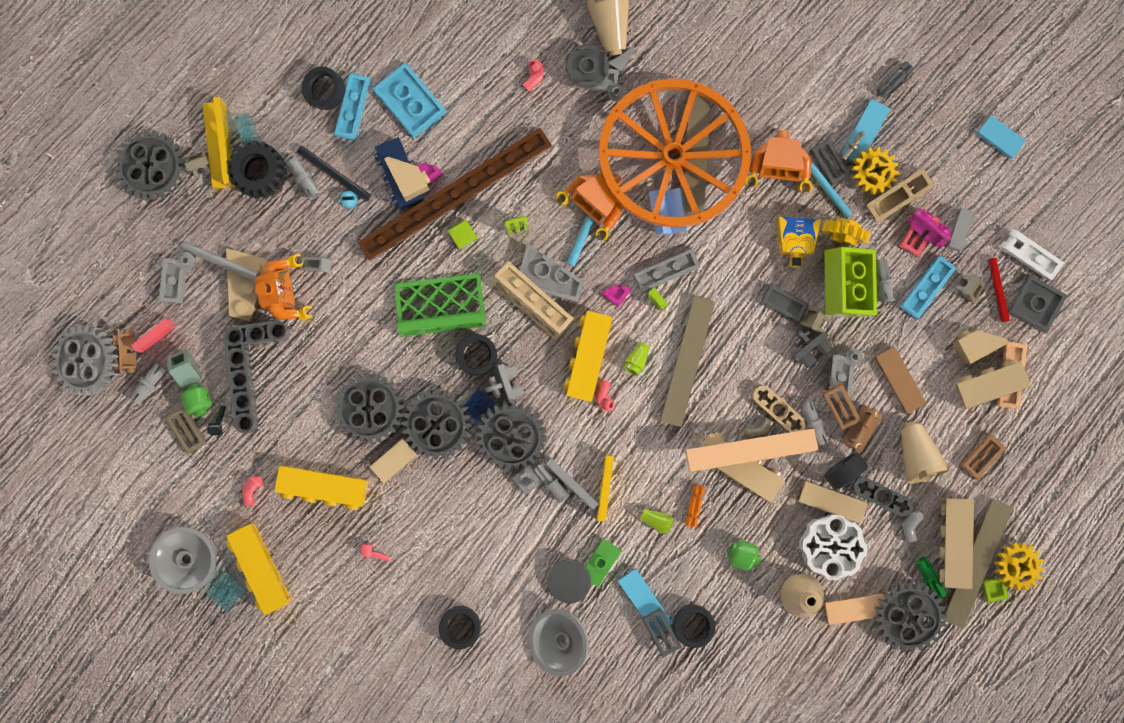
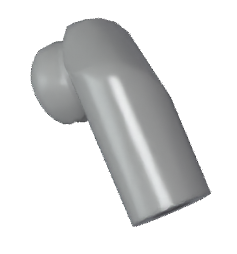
M912 511L902 521L906 542L917 540L915 528L924 518L921 511Z

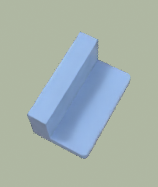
M675 188L665 192L659 215L669 217L687 216L682 188ZM659 190L649 192L652 212ZM654 225L656 235L667 236L689 229L688 227L669 228Z

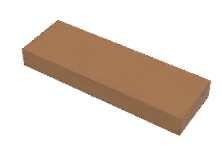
M895 347L874 357L905 414H909L927 404Z

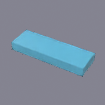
M349 73L334 136L356 141L371 78Z
M871 99L840 156H843L849 148L848 143L853 142L861 131L865 132V136H862L859 140L858 149L856 151L853 150L846 160L854 163V159L860 158L858 155L860 152L864 151L866 153V149L870 148L890 108Z
M938 255L899 307L916 320L919 319L957 267L941 255Z
M636 568L618 580L642 617L661 607L669 624H673ZM657 615L656 618L662 630H665L666 626L661 616ZM651 618L648 622L655 635H658L659 632Z

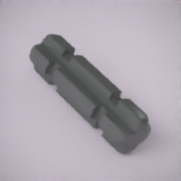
M905 61L899 69L878 87L877 93L883 98L886 97L913 70L912 65Z

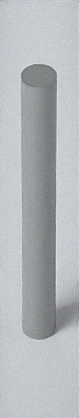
M184 241L181 245V249L254 281L256 276H260L259 273L188 242Z

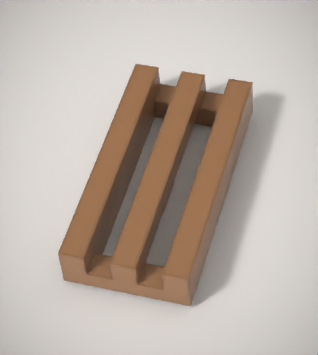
M842 382L837 383L836 386L829 387L830 389L822 391L841 430L861 421ZM841 390L855 419H850L837 391ZM833 394L847 423L843 424L829 395Z
M988 433L960 466L968 474H971L975 480H978L1007 448L991 433ZM991 440L992 443L985 449V451H984V452L975 460V462L969 467L968 464L979 454V452H980V451L989 443V441ZM995 446H998L999 448L996 450V452L986 461V463L977 472H975V468L985 459V457L995 448Z

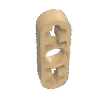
M759 386L754 389L752 393L753 401L788 433L805 430L806 422L804 418L769 387ZM758 391H766V397L769 400H772L774 397L776 401L772 402L767 409L765 405L769 403L764 399L758 400ZM776 404L783 405L785 409L784 414L780 417L773 413V407ZM789 412L792 413V415L789 416L791 420L800 421L798 423L800 427L799 430H792V424L788 420H786L785 423L782 422V420L788 416Z

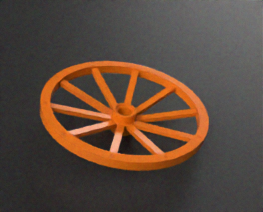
M661 79L635 88L613 107L602 128L598 158L601 174L608 190L625 210L650 224L669 228H682L709 221L732 204L748 176L751 162V146L746 126L739 113L717 91L690 80ZM681 90L690 92L675 142L671 140L657 95L658 91ZM650 94L665 145L624 114L623 111L639 98ZM696 94L711 101L724 112L723 115L685 144L681 145ZM620 119L660 152L608 149L610 132L616 120ZM728 119L734 126L740 142V149L686 152ZM676 153L679 158L673 160L669 158L668 154ZM608 156L656 159L661 161L619 187L612 175ZM741 157L738 177L732 188L687 161L693 159ZM681 166L727 195L715 206L700 213ZM663 167H666L653 212L638 206L624 194ZM672 170L676 172L693 214L691 216L669 217L659 215Z

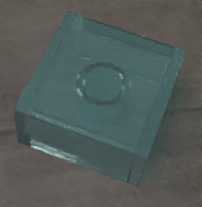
M249 114L235 117L242 144L245 142L252 144V141L255 140L260 143L254 119Z
M225 572L207 591V594L227 612L248 589L231 573Z

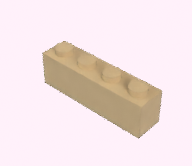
M715 432V434L708 433L700 447L724 444L727 438L718 432ZM762 460L716 468L769 503H772L785 482L784 479L780 478L782 473L772 467L770 470L762 466L764 463Z
M946 498L945 503H941V516H945V525L940 527V538H944V547H940V560H944V569H940L939 582L944 583L946 588L972 589L974 499Z

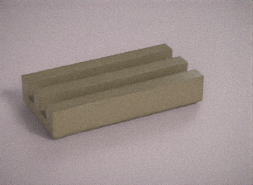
M183 407L165 417L187 455L208 444L192 416L186 414ZM181 413H183L184 417L186 418L196 437L200 441L199 443H197L188 426L184 422L183 418L180 415ZM176 417L182 429L186 433L187 437L193 445L191 448L189 447L179 428L175 424L173 418Z

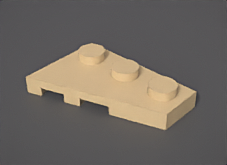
M226 248L227 260L253 270L260 275L264 265L270 261ZM227 269L229 316L252 322L258 303V294L255 292L256 283L252 279Z

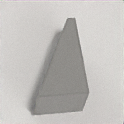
M632 47L610 61L609 68L619 70V74H622L635 53V48Z
M300 257V264L303 263V265L299 267V270L331 273L332 260L323 257Z

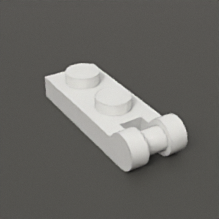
M1012 229L1008 234L1009 238L1007 241H1004L999 248L1048 281H1052L1064 262L1019 231ZM1016 242L1022 244L1019 250L1014 247Z

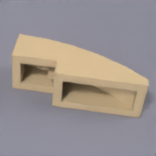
M924 168L868 203L867 207L879 223L935 187Z

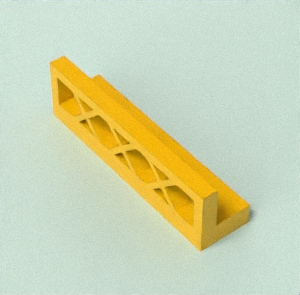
M213 97V102L203 103L202 106L212 188L215 190L236 186L231 182L230 179L232 178L228 175V170H230L228 161L232 162L230 157L232 151L226 103L220 97Z

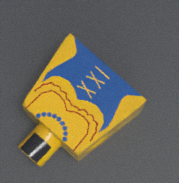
M778 217L776 228L779 253L790 255L789 267L801 268L803 256H811L814 253L821 219Z

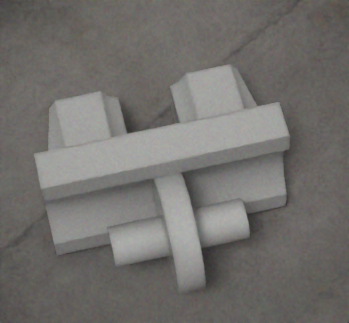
M502 364L492 369L494 377L489 378L491 387L485 388L486 393L493 391L495 399L501 398L502 402L506 401L508 405L513 400L516 402V399L524 395L521 385L511 387L509 379L517 377L514 365L504 366Z

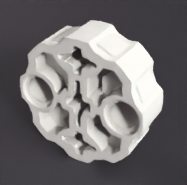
M827 514L818 519L814 518L806 525V530L799 541V549L802 552L804 564L812 572L829 580H839L848 575L852 576L860 569L863 558L867 556V544L862 535L863 531L855 522H851L840 515ZM833 519L839 521V528L835 531H832L830 528V522ZM816 533H818L821 538H827L826 541L820 540ZM812 539V542L816 543V545L810 550L806 545L811 543ZM834 542V544L843 548L833 549L832 552L831 549L823 547V545H833ZM858 546L859 551H851V547ZM840 553L846 554V556H839V555H840ZM834 563L836 571L829 575L826 570L827 566Z

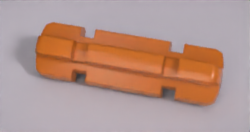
M693 485V496H691L687 512L689 515L686 517V526L697 527V516L700 515L703 501L701 497L702 495L704 496L705 487L702 485Z

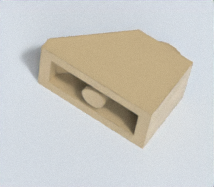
M391 157L384 158L406 201L429 190L427 184L430 183V180L425 170L420 172L418 166Z
M969 329L956 335L958 339L952 342L965 365L971 364L1009 343L1005 338L978 330L970 332Z

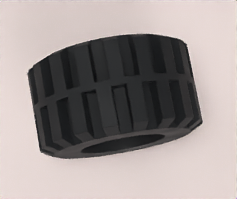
M255 140L252 141V144L245 142L243 143V148L238 146L236 148L238 152L230 155L232 162L228 161V167L230 168L228 175L232 178L230 180L236 188L245 195L252 196L255 199H259V197L263 199L268 198L267 195L269 194L273 196L276 194V189L280 191L282 188L280 184L286 181L284 174H287L286 163L282 156L271 145L262 141L259 143ZM258 159L266 160L268 162V172L265 177L258 181H250L247 177L249 165Z

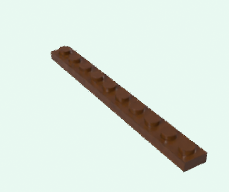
M541 127L357 243L367 259L372 261L551 148L550 141Z

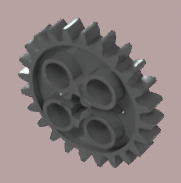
M144 130L143 137L136 132L135 140L128 137L130 142L128 145L121 143L124 151L117 150L121 158H116L114 161L119 163L120 166L115 167L114 170L121 172L116 176V179L123 180L120 186L123 188L128 187L127 193L132 194L134 192V197L138 199L142 195V199L145 201L150 196L153 201H156L157 195L165 199L164 192L172 195V187L179 189L176 183L177 180L184 181L179 175L180 173H186V170L181 168L182 165H185V160L180 158L185 154L182 151H178L180 145L177 143L173 144L174 139L171 137L167 139V135L161 133L159 136L155 130H153L152 135L147 130ZM145 149V155L142 158H138V152ZM166 152V159L159 161V155ZM153 163V164H154L153 167L151 166V167H149V169H148L147 166H148V165H151V164ZM141 170V177L135 180L134 174ZM163 173L162 181L156 183V176Z
M366 373L365 379L358 374L356 382L350 378L351 385L343 384L342 386L345 391L337 392L341 396V400H334L335 403L339 404V407L333 409V411L340 414L335 417V420H342L338 427L347 428L344 433L345 435L353 433L351 440H355L360 436V443H364L366 438L369 444L373 443L374 438L381 442L382 435L387 439L390 438L388 431L396 433L393 426L401 425L397 419L398 417H404L402 413H399L400 409L405 408L404 405H399V402L404 397L396 396L400 389H392L394 382L386 384L387 377L385 376L379 381V374H375L373 379H371L370 373ZM367 389L371 391L370 405L374 406V410L370 412L371 428L368 427L369 412L364 410L368 406ZM378 391H383L385 394V400L382 403L375 401L374 397ZM356 392H361L363 395V401L360 404H355L353 401V396ZM382 412L386 416V421L384 424L379 425L376 423L375 418L378 413ZM357 414H362L364 417V422L361 426H357L354 423V417Z
M439 388L435 390L434 395L431 389L427 390L426 396L422 392L419 393L420 400L415 397L412 398L414 406L406 405L410 412L403 413L407 420L401 422V424L407 426V429L402 431V433L409 434L405 441L413 442L410 447L411 449L419 448L418 455L424 451L425 458H429L433 454L434 460H437L439 454H441L442 458L446 459L447 452L454 456V448L461 451L463 448L460 443H468L464 436L471 435V432L466 430L473 426L472 423L467 422V419L471 418L472 415H465V411L469 407L462 408L460 405L464 400L455 401L457 394L449 397L448 390H445L442 395ZM434 403H438L442 407L441 414L434 413ZM450 410L451 414L439 424V427L431 431L424 438L423 434L435 424V421L441 419ZM419 418H423L426 421L425 429H421L418 426L417 421ZM449 419H453L457 423L456 430H451L448 427ZM433 434L441 437L440 445L433 443Z
M515 400L512 401L511 406H508L506 401L503 402V407L496 403L494 406L495 411L488 408V416L482 414L481 420L483 422H478L477 424L479 429L476 430L475 435L479 437L476 439V444L481 445L479 452L486 451L484 459L491 457L490 464L493 465L495 462H498L499 469H501L503 464L506 465L507 471L510 470L511 465H514L516 470L519 469V464L527 468V461L535 463L534 456L540 457V450L545 449V444L542 442H545L547 438L546 435H543L546 433V427H540L543 425L544 420H536L539 413L531 414V406L526 410L523 409V402L519 407L516 406ZM506 419L510 424L506 426L501 425L499 420ZM527 426L531 431L524 433L519 428ZM510 433L514 434L512 438L508 437ZM500 439L503 443L495 445L492 440ZM520 446L523 448V451L516 452L512 448Z
M907 581L906 587L898 582V589L896 590L890 586V594L883 592L885 600H877L881 607L874 608L879 613V615L873 616L875 621L880 622L875 625L877 630H881L879 632L880 637L885 638L884 641L887 645L892 643V647L895 650L900 646V650L905 653L907 647L911 653H914L915 647L923 652V645L925 644L931 648V640L938 642V639L935 637L936 634H944L940 627L947 626L942 621V619L948 617L945 613L941 612L946 609L944 604H939L942 598L936 596L937 592L935 590L929 591V586L926 584L921 588V584L918 581L915 582L914 586H912L910 581ZM918 598V603L915 606H909L911 599ZM900 601L904 602V605L912 614L913 619L921 629V633L917 632L915 626L909 620L908 615L899 604ZM893 610H900L897 617H890ZM930 616L927 624H921L922 618ZM911 628L909 635L902 636L903 630Z

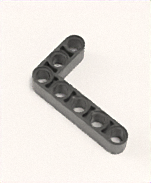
M281 321L232 326L227 328L223 334L235 429L241 433H252L258 427L249 346L287 340L290 336V328ZM282 326L283 334L276 337L274 334L275 328ZM260 328L262 335L259 339L255 340L253 332ZM238 331L240 339L233 343L231 336L234 332ZM237 353H241L243 356L240 364L234 362V356ZM243 374L245 376V383L239 386L236 380L239 375ZM242 396H246L248 399V404L244 408L239 404ZM246 417L251 421L248 429L242 427V421Z

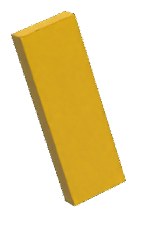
M609 455L604 457L596 517L598 521L606 522L614 456Z

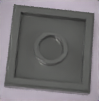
M1029 274L1009 307L1008 313L1045 334L1048 333L1068 295Z

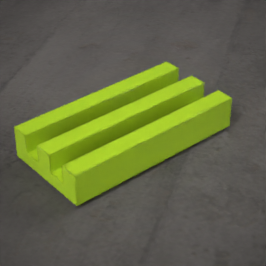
M526 216L510 219L505 222L508 236L512 235V230H516L517 234L521 233L520 228L529 231Z

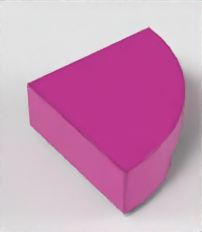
M430 164L415 165L418 166L420 172L425 170L430 182L442 174L441 170L436 166Z
M612 286L603 291L601 295L619 307L632 289L626 286Z

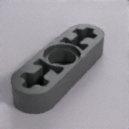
M859 477L852 483V490L857 496L898 516H908L913 511V503L909 498L869 478ZM865 481L866 487L874 489L871 498H869L871 493L868 491H862L860 493V488L858 487L859 483L863 484ZM881 490L888 493V500L885 503H880L877 500V494ZM893 499L899 503L905 501L907 509L899 512L900 507L891 504Z

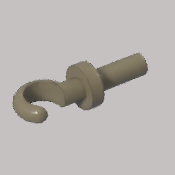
M864 131L859 132L854 141L848 143L849 148L841 157L846 161L852 151L858 149L859 140L862 136H865Z

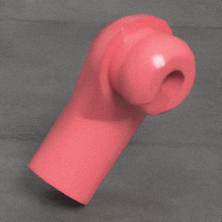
M537 59L531 60L528 64L530 77L522 84L527 92H530L543 80V66Z
M601 380L595 400L600 409L604 412H610L615 408L614 401L607 394L611 383Z
M251 476L243 485L244 506L255 505L253 492L256 488L263 486L262 477Z

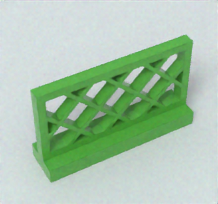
M480 273L394 284L398 333L401 337L487 327ZM477 280V288L472 294L463 288L467 281ZM446 283H452L457 287L451 296L441 290ZM425 286H432L435 289V292L429 299L420 293ZM409 288L415 293L408 301H405L400 296V289ZM460 290L469 296L463 305L453 299ZM438 293L447 298V301L441 308L432 302ZM417 295L426 301L419 311L411 305V302ZM474 299L479 303L480 311L470 312L465 307ZM450 302L459 307L458 311L452 315L444 311ZM429 304L438 310L433 317H426L422 314ZM407 307L416 312V315L411 320L403 321L402 313Z

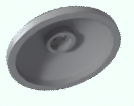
M178 527L163 533L153 544L149 556L150 571L155 581L165 590L176 594L192 593L205 586L213 576L216 568L214 546L205 534L194 528ZM185 555L190 557L189 563L184 561Z
M552 609L540 614L531 626L529 633L530 650L535 661L543 670L555 676H567L575 673L583 666L589 652V640L583 624L576 616L562 609Z

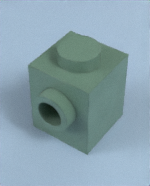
M187 349L167 357L168 370L181 389L201 380L199 366Z

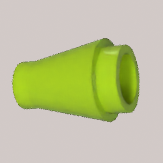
M639 342L624 361V370L639 376L640 372L644 371L650 347L645 343Z
M646 508L641 517V521L651 526L660 534L665 533L667 535L675 518L670 517V514Z

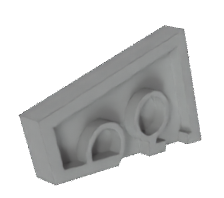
M527 243L520 271L547 295L579 303L584 281Z

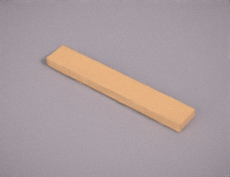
M814 429L688 449L685 450L690 473L818 451V445Z

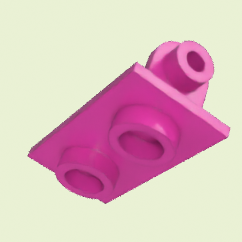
M918 207L915 212L917 216L912 214L907 220L910 223L909 226L920 235L927 229L929 232L924 238L934 247L938 246L941 249L946 244L944 239L948 242L951 239L950 229L943 223L938 224L933 220V215L926 209L921 210Z

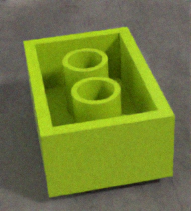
M850 247L824 250L826 316L866 317L877 315L876 250Z

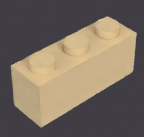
M1015 360L1008 361L1002 364L1003 368L995 371L993 367L980 371L981 376L975 378L972 375L960 378V383L956 384V388L964 409L1031 387L1022 361L1018 363Z

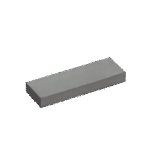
M690 248L637 271L632 275L642 294L701 268L693 249Z
M551 458L546 463V466L584 503L594 510L598 502Z

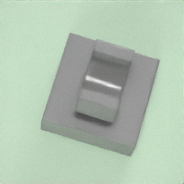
M528 465L527 468L513 477L525 495L543 482L531 465Z

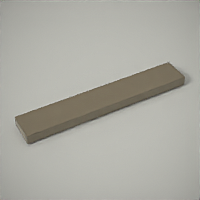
M697 94L687 122L686 142L706 128L710 121L711 101ZM709 134L686 152L708 151ZM707 159L687 160L707 173ZM685 169L684 175L699 212H704L706 181ZM683 192L686 215H693Z
M697 296L693 298L660 422L682 427L715 301Z
M993 498L990 499L973 540L972 589H953L944 611L948 617L942 620L964 629L1013 510L1012 506Z

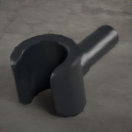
M221 405L216 423L208 424V434L220 435L222 433L221 423L226 410L225 406Z

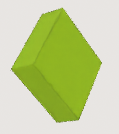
M467 220L448 230L459 250L478 239Z
M655 288L648 292L647 297L659 311H662L668 305Z
M1000 577L983 580L982 589L986 603L1009 599L1006 582H1001L999 580Z

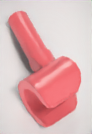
M361 544L360 553L362 556L389 561V556L372 552V544Z

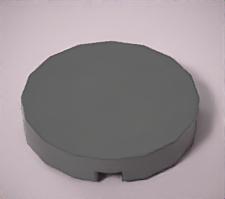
M585 44L578 46L567 58V75L572 83L578 87L587 89L597 87L608 75V58L595 45Z
M565 559L552 567L548 574L547 583L550 592L556 599L572 604L581 601L588 594L591 588V575L586 566L581 562Z

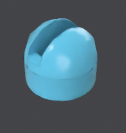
M345 191L340 196V203L343 207L352 209L357 205L358 197L352 191ZM353 197L354 200H343V198Z

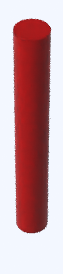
M997 258L988 259L1000 320L1001 323L1008 322L1010 319Z

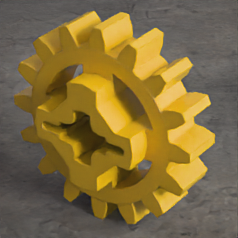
M880 147L874 148V151L872 148H868L866 153L862 151L858 154L860 158L853 160L857 165L852 167L851 170L855 171L856 175H853L851 178L858 180L855 185L856 187L863 186L862 192L869 190L870 195L876 194V191L878 194L884 193V189L890 190L892 188L890 183L894 184L897 182L894 176L898 175L899 171L894 170V167L899 164L892 162L895 157L894 155L887 156V149L881 152ZM872 169H881L878 173H869Z
M836 218V222L826 220L822 228V232L831 236V239L836 243L856 246V243L867 244L871 234L870 231L861 228L862 225L856 221Z
M1021 542L1019 544L1010 543V548L1003 547L1004 554H997L1001 560L995 562L996 565L1000 566V569H997L995 572L1002 574L999 580L1006 582V587H1013L1014 590L1019 591L1021 588L1029 590V585L1037 586L1035 579L1042 580L1039 572L1045 571L1044 568L1040 567L1044 560L1037 558L1040 552L1033 551L1034 546H1026V543Z

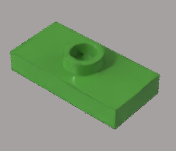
M604 538L586 564V568L591 575V583L599 587L622 551Z

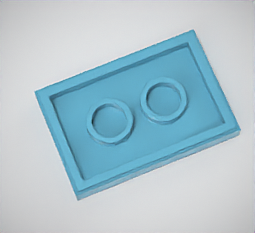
M406 62L373 88L376 95L413 139L447 113L446 109Z

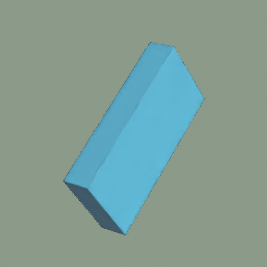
M992 115L988 117L976 133L1010 159L1016 155L1025 143L1023 138Z

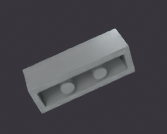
M960 208L957 211L950 232L952 234L949 242L947 241L945 248L956 252L965 248V239L969 236L971 230L969 229L970 224L975 219L973 211Z

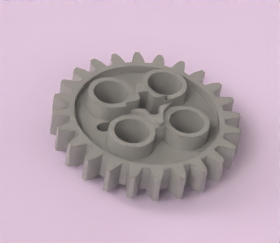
M78 325L77 327H71L70 332L64 331L65 338H58L60 346H54L58 351L57 354H52V357L56 358V362L51 364L52 366H57L53 374L60 375L57 382H64L62 388L69 389V393H76V395L91 396L92 394H98L99 389H106L105 383L112 382L109 376L116 375L112 367L118 366V364L113 362V359L118 358V355H113L112 353L116 346H110L113 339L106 338L107 332H101V328L92 325Z

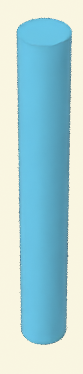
M812 163L811 175L843 216L848 218L853 214L852 211Z
M588 214L567 261V264L575 267L594 221Z

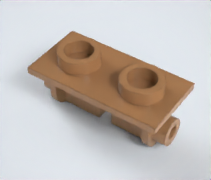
M117 329L115 334L112 335V346H116L118 358L113 359V362L118 364L114 369L118 370V374L122 373V369H125L126 373H135L137 368L136 353H127V349H133L131 345L135 343V334L132 333V329L123 330V334H120V329Z
M865 404L858 413L861 421L850 426L842 442L860 453L883 416L878 410L870 408Z

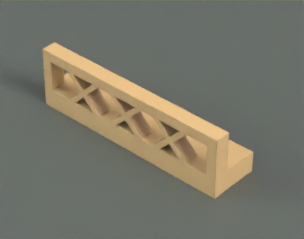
M509 261L494 276L491 284L554 340H557L565 328L573 321L574 318Z

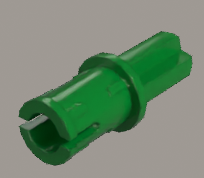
M928 556L916 560L915 564L923 576V583H927L930 590H935L937 592L936 596L945 597L946 591L939 582V573L933 569Z

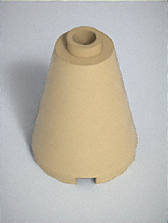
M629 0L587 1V8L604 52H609V56L621 55L622 50L626 49Z
M916 421L904 424V428L901 430L907 484L927 481L933 476L939 477L950 471L948 464L921 423L917 424Z
M792 575L785 580L781 587V603L785 610L795 617H810L816 614L823 605V587L811 575Z

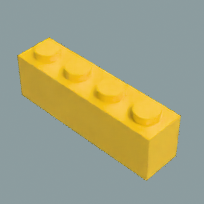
M587 311L586 316H581L579 328H583L581 337L576 336L573 349L578 350L576 358L571 357L568 369L572 370L571 379L566 378L563 391L567 392V397L592 403L613 317Z
M279 466L274 492L281 493L280 497L293 499L294 496H300L302 501L315 503V499L324 500V505L336 506L337 503L345 504L346 509L358 510V506L363 507L365 505L369 480L289 466Z
M249 524L226 535L228 539L226 541L227 547L231 553L234 552L237 558L236 565L241 573L243 572L247 579L245 581L249 592L254 593L256 598L255 605L258 611L263 612L265 616L292 602L256 524Z

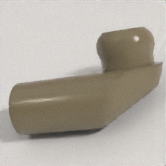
M765 418L760 428L752 429L748 427L744 430L743 435L747 439L766 437L775 423Z

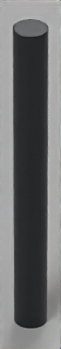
M301 145L297 153L366 202L369 201L372 196L370 193Z

